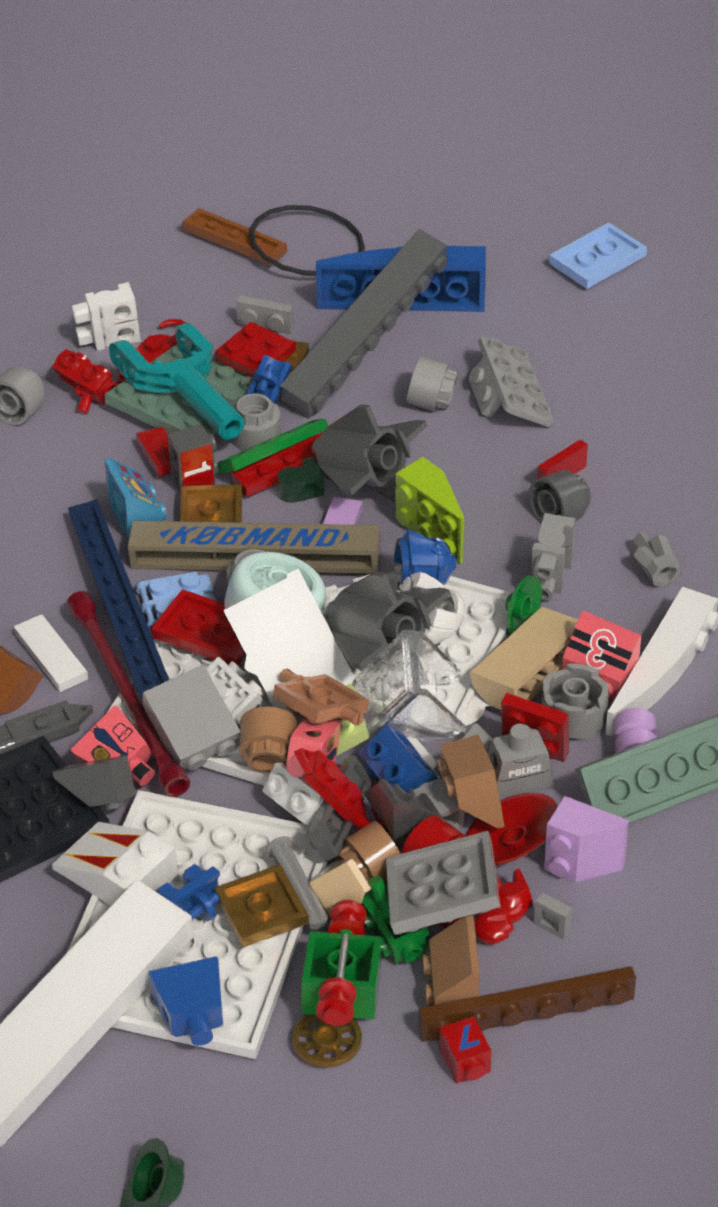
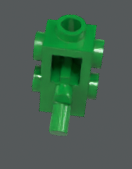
M381 876L372 877L368 881L371 890L364 895L361 903L367 913L366 922L363 925L368 933L374 930L378 936L382 937L381 954L384 958L391 955L396 964L403 960L407 963L418 960L422 956L423 950L428 948L425 938L429 936L428 928L423 927L413 932L395 935L390 924L388 883L384 885Z

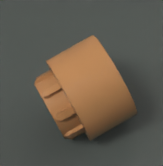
M258 707L242 715L240 719L239 754L245 759L251 769L261 773H271L275 763H283L286 766L290 738L298 727L297 718L291 712L277 707Z
M372 821L344 839L345 847L339 851L337 859L340 861L353 858L367 882L372 877L381 876L385 885L388 883L386 858L399 855L400 852L384 828L376 821Z

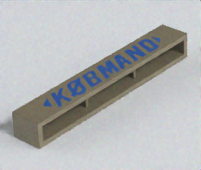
M133 521L128 542V552L131 569L227 571L228 565L238 554L249 549H259L265 552H277L293 556L320 573L372 574L379 571L381 535L380 525Z

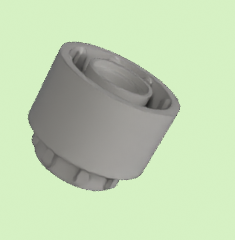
M421 355L411 379L406 403L431 411H435L436 407L448 408L456 386L457 372L449 369V363Z
M11 367L0 375V420L9 425L23 424L43 405L44 385L41 378L34 371L27 368Z
M257 393L248 394L241 397L233 405V408L245 421L244 429L236 438L231 439L233 445L239 450H246L281 434L280 410L267 396Z

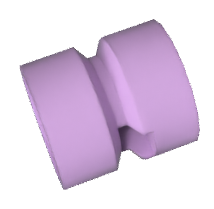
M629 708L618 713L613 720V732L616 739L615 753L657 738V724L654 714L642 708Z

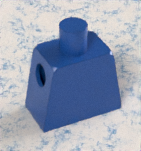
M210 957L149 971L152 998L171 1035L179 1037L189 1034L192 1044L196 1046L208 1044L213 1039L211 1029L223 1025L218 957Z

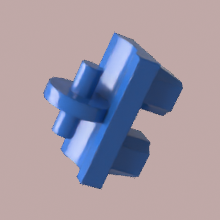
M264 355L258 369L255 370L253 381L246 395L262 394L276 404L281 393L280 385L285 381L292 369L291 363L281 362Z
M193 864L182 875L183 887L177 889L172 883L167 882L159 887L156 892L191 915L192 920L199 916L208 922L216 915L213 906L220 902V898L215 893L214 888L219 886L218 877H220V872L214 866L205 871L197 864Z

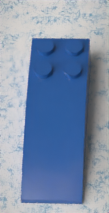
M447 246L448 263L445 269L433 276L429 287L414 298V302L408 310L485 312L486 246ZM402 247L369 250L316 261L317 309L347 310Z

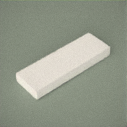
M42 614L14 626L16 637L59 692L88 680L87 670Z

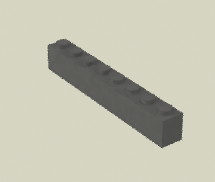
M418 229L280 385L281 401L307 418H310L315 411L319 412L322 410L329 395L342 387L345 377L350 371H355L360 366L364 355L376 348L380 337L385 331L389 332L396 324L399 315L411 308L414 298L420 292L426 291L433 276L445 269L448 263L447 245Z

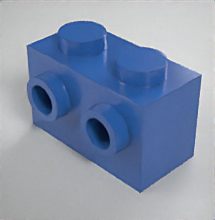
M388 724L359 751L360 755L367 762L364 768L376 780L385 779L391 787L396 783L407 793L410 789L414 790L426 782L438 779V776L407 737Z

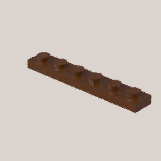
M632 966L422 1007L419 1008V1033L422 1042L439 1040L440 1027L473 1016L481 1031H484L485 1029L505 1025L514 1026L524 1021L539 1018L549 1019L559 1014L574 1011L584 1012L594 1007L609 1004H622L626 1001L634 1000L636 975Z

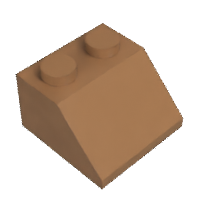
M475 735L439 744L441 758L436 759L440 778L444 780L448 797H455L459 809L496 828L504 827L495 770L480 736Z
M473 915L462 917L429 939V954L422 955L423 976H430L431 983L425 984L426 1006L479 996L480 972Z

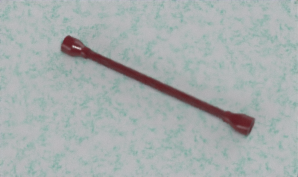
M85 591L73 593L67 599V607L72 617L87 629L154 755L159 769L160 784L168 796L176 797L182 795L190 787V780L184 768L173 761L160 741L98 625L96 607L90 594Z

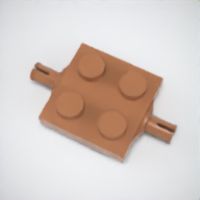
M287 668L283 669L279 675V679L284 683L274 685V698L284 703L288 709L297 711L307 717V720L314 724H325L329 720L341 718L346 719L355 726H359L364 720L363 713L367 712L369 699L327 674L302 676Z

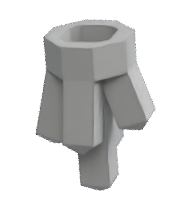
M638 532L633 539L638 547L633 556L653 585L664 587L675 582L681 574V569L672 553L667 536L657 535L652 540L648 533Z

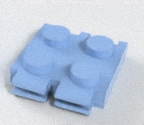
M197 571L141 581L135 586L137 593L142 597L141 609L147 615V625L150 632L153 625L182 589L216 600L209 575L198 576ZM147 594L151 595L152 600L148 599ZM153 613H156V620H154Z

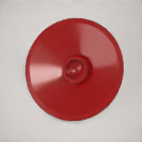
M531 792L505 798L500 801L504 827L496 828L476 818L465 836L489 831L493 845L495 865L522 858L546 840L547 823L558 807L551 797L542 793Z

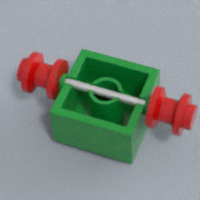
M342 900L334 904L331 909V922L328 933L309 931L302 976V1014L317 1015L321 1021L333 1026L345 1025L352 1018L375 1020L381 973L382 937L364 935L365 929L363 925L367 917L365 908L356 901Z

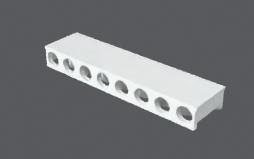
M136 879L0 1024V1147L8 1141L150 985L149 971L165 968L194 937L191 922L192 916Z

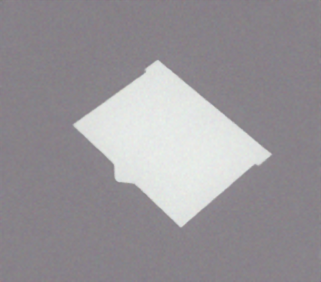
M299 569L288 573L286 579L223 610L246 653L244 666L246 671L258 676L273 707L281 708L291 713L296 711L288 709L284 703L273 697L274 685L284 683L279 679L283 669L288 668L297 675L302 676L327 674L345 686L350 683L353 685L357 682Z

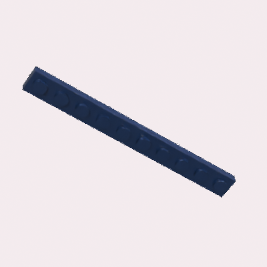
M97 499L69 507L70 519L142 703L143 692L169 681V677Z

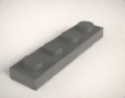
M352 755L343 760L339 770L350 781L357 784L362 792L364 801L365 795L363 793L370 788L373 779L356 756ZM324 800L306 836L312 847L321 854L325 861H328L338 856L344 839L347 837L353 823L351 821L347 822Z

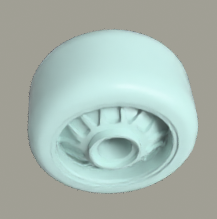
M277 552L254 553L244 557L234 567L225 594L224 606L227 609L286 579L288 573L299 569L322 612L326 597L325 585L319 574L300 559Z

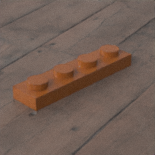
M198 208L183 221L184 231L272 266L252 247L249 235L250 228L201 208ZM254 231L256 244L267 256L278 261L287 253V243Z

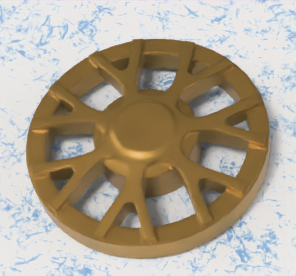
M307 1015L297 1023L293 1030V1047L296 1054L310 1065L322 1068L340 1066L352 1060L359 1052L362 1044L360 1026L353 1018L347 1023V1026L341 1025L337 1027L324 1023L317 1015ZM317 1021L319 1026L314 1030L311 1029L309 1024ZM353 1030L355 1033L354 1036L342 1038V1034ZM299 1036L312 1038V1041L301 1042L298 1039ZM341 1046H347L351 1049L345 1052L339 1048ZM312 1049L318 1051L314 1056L307 1052ZM325 1053H334L336 1057L324 1058Z

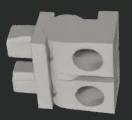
M544 514L538 534V543L534 542L531 564V575L538 577L541 582L542 600L550 601L554 593H562L564 568L571 569L573 562L576 518Z

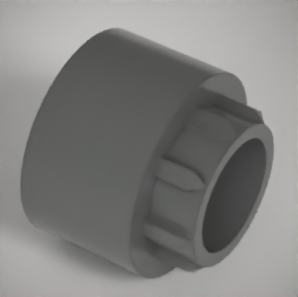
M560 470L540 477L532 482L529 489L531 509L541 524L545 513L561 514L560 516L579 520L584 516L586 508L590 504V490L586 481L581 476L573 474L568 470Z

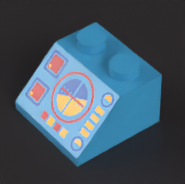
M111 458L104 460L109 506L128 541L133 521H163L167 519L164 504L157 502L152 483L147 484L141 472Z

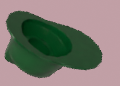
M158 1138L149 1139L138 1151L120 1207H169L179 1197L184 1185V1161L169 1154L168 1148L162 1140Z

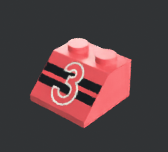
M583 611L579 616L563 655L562 670L566 669V664L570 663L584 664L599 671L598 676L605 683L608 682L609 684L608 701L614 702L639 660L641 635Z

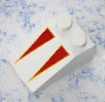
M97 822L52 864L53 870L111 906L136 879L156 892L159 887L167 882L170 883L178 875L176 847L150 831Z

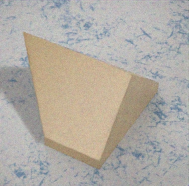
M353 858L333 862L309 882L329 916L333 905L337 902L353 900L361 904L365 893L371 889Z

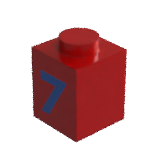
M474 1016L440 1027L439 1050L456 1084L466 1080H477L485 1074L491 1073L492 1050Z

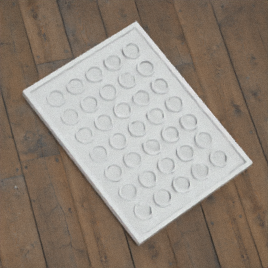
M138 790L123 824L124 827L150 831L176 847L178 875L170 883L177 889L184 886L182 875L193 864H197L205 871L214 866L220 872V877H218L219 885L276 866L275 860L267 855L265 849L272 840L282 836H287L291 839L293 843L291 849L309 882L320 874L327 864V861L310 844L306 836L310 826H306L304 823ZM92 894L67 953L111 905ZM217 903L213 906L216 915L210 921H204L199 916L191 920L194 937L166 967L215 956L218 957L223 1025L211 1029L213 1039L208 1044L198 1047L256 1059L304 926L242 947L220 904ZM150 985L112 1026V1028L196 1046L192 1044L189 1034L179 1037L171 1035L152 998Z

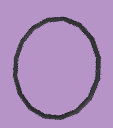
M286 205L269 209L255 218L249 230L252 247L265 261L281 270L303 276H316V271L301 270L283 265L267 256L256 244L254 231L261 220L273 213L287 210H306L328 215L347 225L357 236L360 247L358 252L365 250L362 234L349 220L332 211L314 206Z

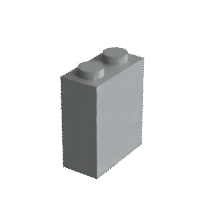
M204 665L143 692L142 706L169 755L184 770L187 768L190 771L198 769L207 762V759L217 754L225 756L233 752L237 745H239L240 729Z

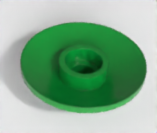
M528 575L523 578L515 591L510 593L506 599L505 610L508 611L507 622L510 634L540 609L542 586L539 578L536 576Z

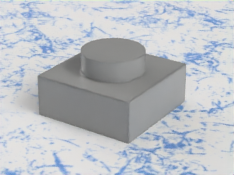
M543 892L535 901L534 924L565 939L572 930L573 908L568 906L563 900L553 898Z

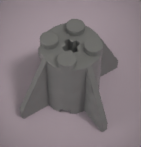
M360 404L330 424L323 431L320 438H317L313 443V452L317 455L318 466L324 477L330 480L343 494L353 495L362 486H365L396 502V473L405 468L406 458H410L409 442L427 427V423L424 420H413L388 426H378L370 405Z
M376 571L343 589L335 600L328 604L326 615L330 619L329 623L332 634L352 667L362 670L377 656L390 659L414 678L425 684L429 681V678L418 653L423 649L427 641L423 639L425 628L430 629L429 613L446 600L451 593L449 589L441 587L393 592L387 574Z

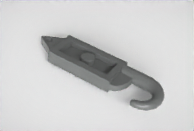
M66 700L5 721V724L0 727V755L43 735L49 742L80 731L79 726L93 713V706L69 704Z

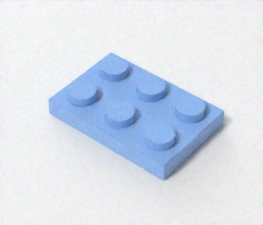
M608 222L550 254L549 264L588 289L644 258L647 254V247Z

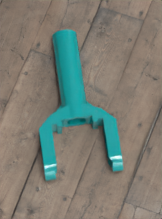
M191 323L177 325L175 329L178 349L186 358H180L162 364L159 360L150 365L129 341L120 340L110 343L109 355L113 365L135 389L155 393L178 392L222 439L231 440L236 438L244 429V418L206 380L212 369L210 362L213 359V345Z

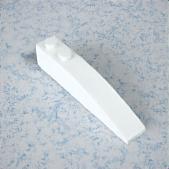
M685 587L681 588L609 708L605 735L611 737L614 735L613 720L621 711L629 708L648 710L658 702L685 672L698 650L703 651L705 649L709 631H715L718 626V598Z

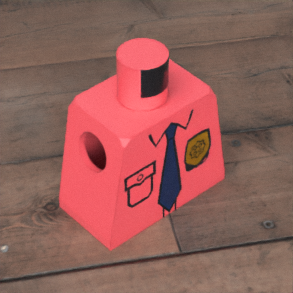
M116 705L70 750L78 763L127 755L132 779L140 786L148 784L155 774V771L146 764L153 755L150 748Z
M306 717L290 738L286 768L291 776L304 778L305 773L294 754V751L300 748L313 752L320 750L329 760L335 762L342 720L333 719L325 724H314L309 722ZM314 732L319 733L320 736H317V737H316V735L314 734Z

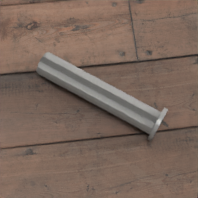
M287 836L278 837L267 845L265 849L267 855L283 868L308 913L309 927L312 930L325 927L328 924V916L291 849L293 845L291 839Z

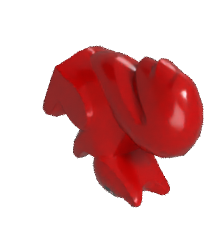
M520 868L515 869L513 872V881L505 884L500 881L496 874L500 907L485 913H479L474 920L476 937L484 944L495 945L508 939L509 934L514 930L513 924L522 919L527 910L533 907L531 892Z

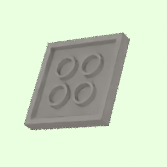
M489 831L386 858L390 924L395 935L413 932L442 922H451L457 918L476 913H485L500 907L493 845Z

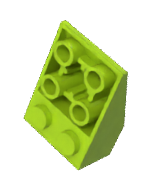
M421 457L396 473V520L410 530L421 533L424 537L443 540L452 555L455 556L456 562L462 564L464 515L444 471L424 457Z

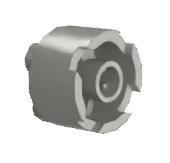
M570 663L566 664V669L559 670L553 673V670L550 671L543 681L542 705L569 714V738L589 741L595 738L596 733L602 729L606 722L609 684L608 682L605 683L598 676L599 671L584 664Z

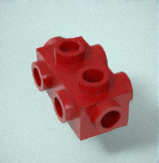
M65 349L57 356L55 363L52 365L60 380L75 388L74 393L80 397L77 412L80 414H88L92 400L104 406L105 394L118 385V383L112 380L113 374L106 367L91 364V361L80 352L75 353Z

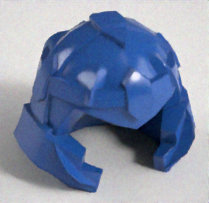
M407 529L404 536L396 541L394 563L402 564L401 582L397 583L398 590H400V584H403L407 577H411V574L418 572L435 578L442 585L448 582L453 570L456 568V558L443 540L422 536L421 533Z

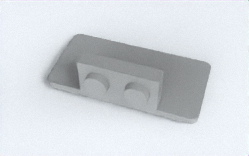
M481 336L478 344L483 358L471 370L468 377L481 414L491 418L502 404L504 410L512 415L551 427L554 423L551 410L544 398L543 390L540 388L527 352L518 346L506 345L496 338L490 339Z

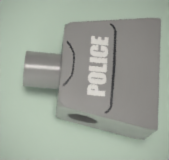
M516 724L511 727L510 734L495 737L491 740L488 756L495 770L500 799L554 787L549 754L538 730L530 729L525 724Z

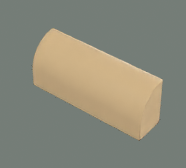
M541 607L470 671L471 681L478 694L487 703L500 710L501 701L506 693L531 701L543 689V681L547 674L552 670L553 673L562 670L563 655L578 619Z

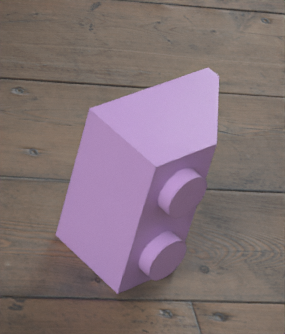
M564 796L547 823L544 870L574 882L622 871L625 866L629 820Z

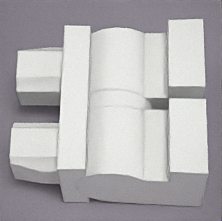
M129 282L118 284V290L100 291L95 295L93 292L85 294L86 302L72 305L75 323L89 322L88 325L75 327L79 346L94 343L96 350L99 351L105 349V346L109 347L110 343L120 340L129 341L130 343L141 342L136 302Z

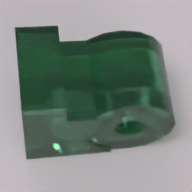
M314 457L303 459L302 466L286 467L278 473V495L282 501L294 503L324 496V475Z

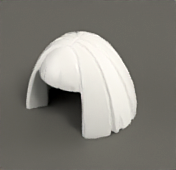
M418 572L411 574V577H407L403 584H400V590L396 592L439 587L447 588L435 578ZM449 589L451 595L429 613L430 629L425 628L423 639L427 640L425 646L437 644L448 639L463 623L465 604L461 595L455 590Z

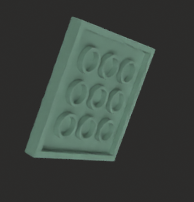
M176 344L149 364H154L155 361L159 360L162 364L186 357L178 349V344ZM212 359L210 362L212 369L206 380L233 407L241 397L247 394L254 377H250ZM126 379L105 394V404L156 428L162 427L166 429L168 434L202 424L207 434H212L213 436L216 434L213 428L178 392L155 393L135 389Z

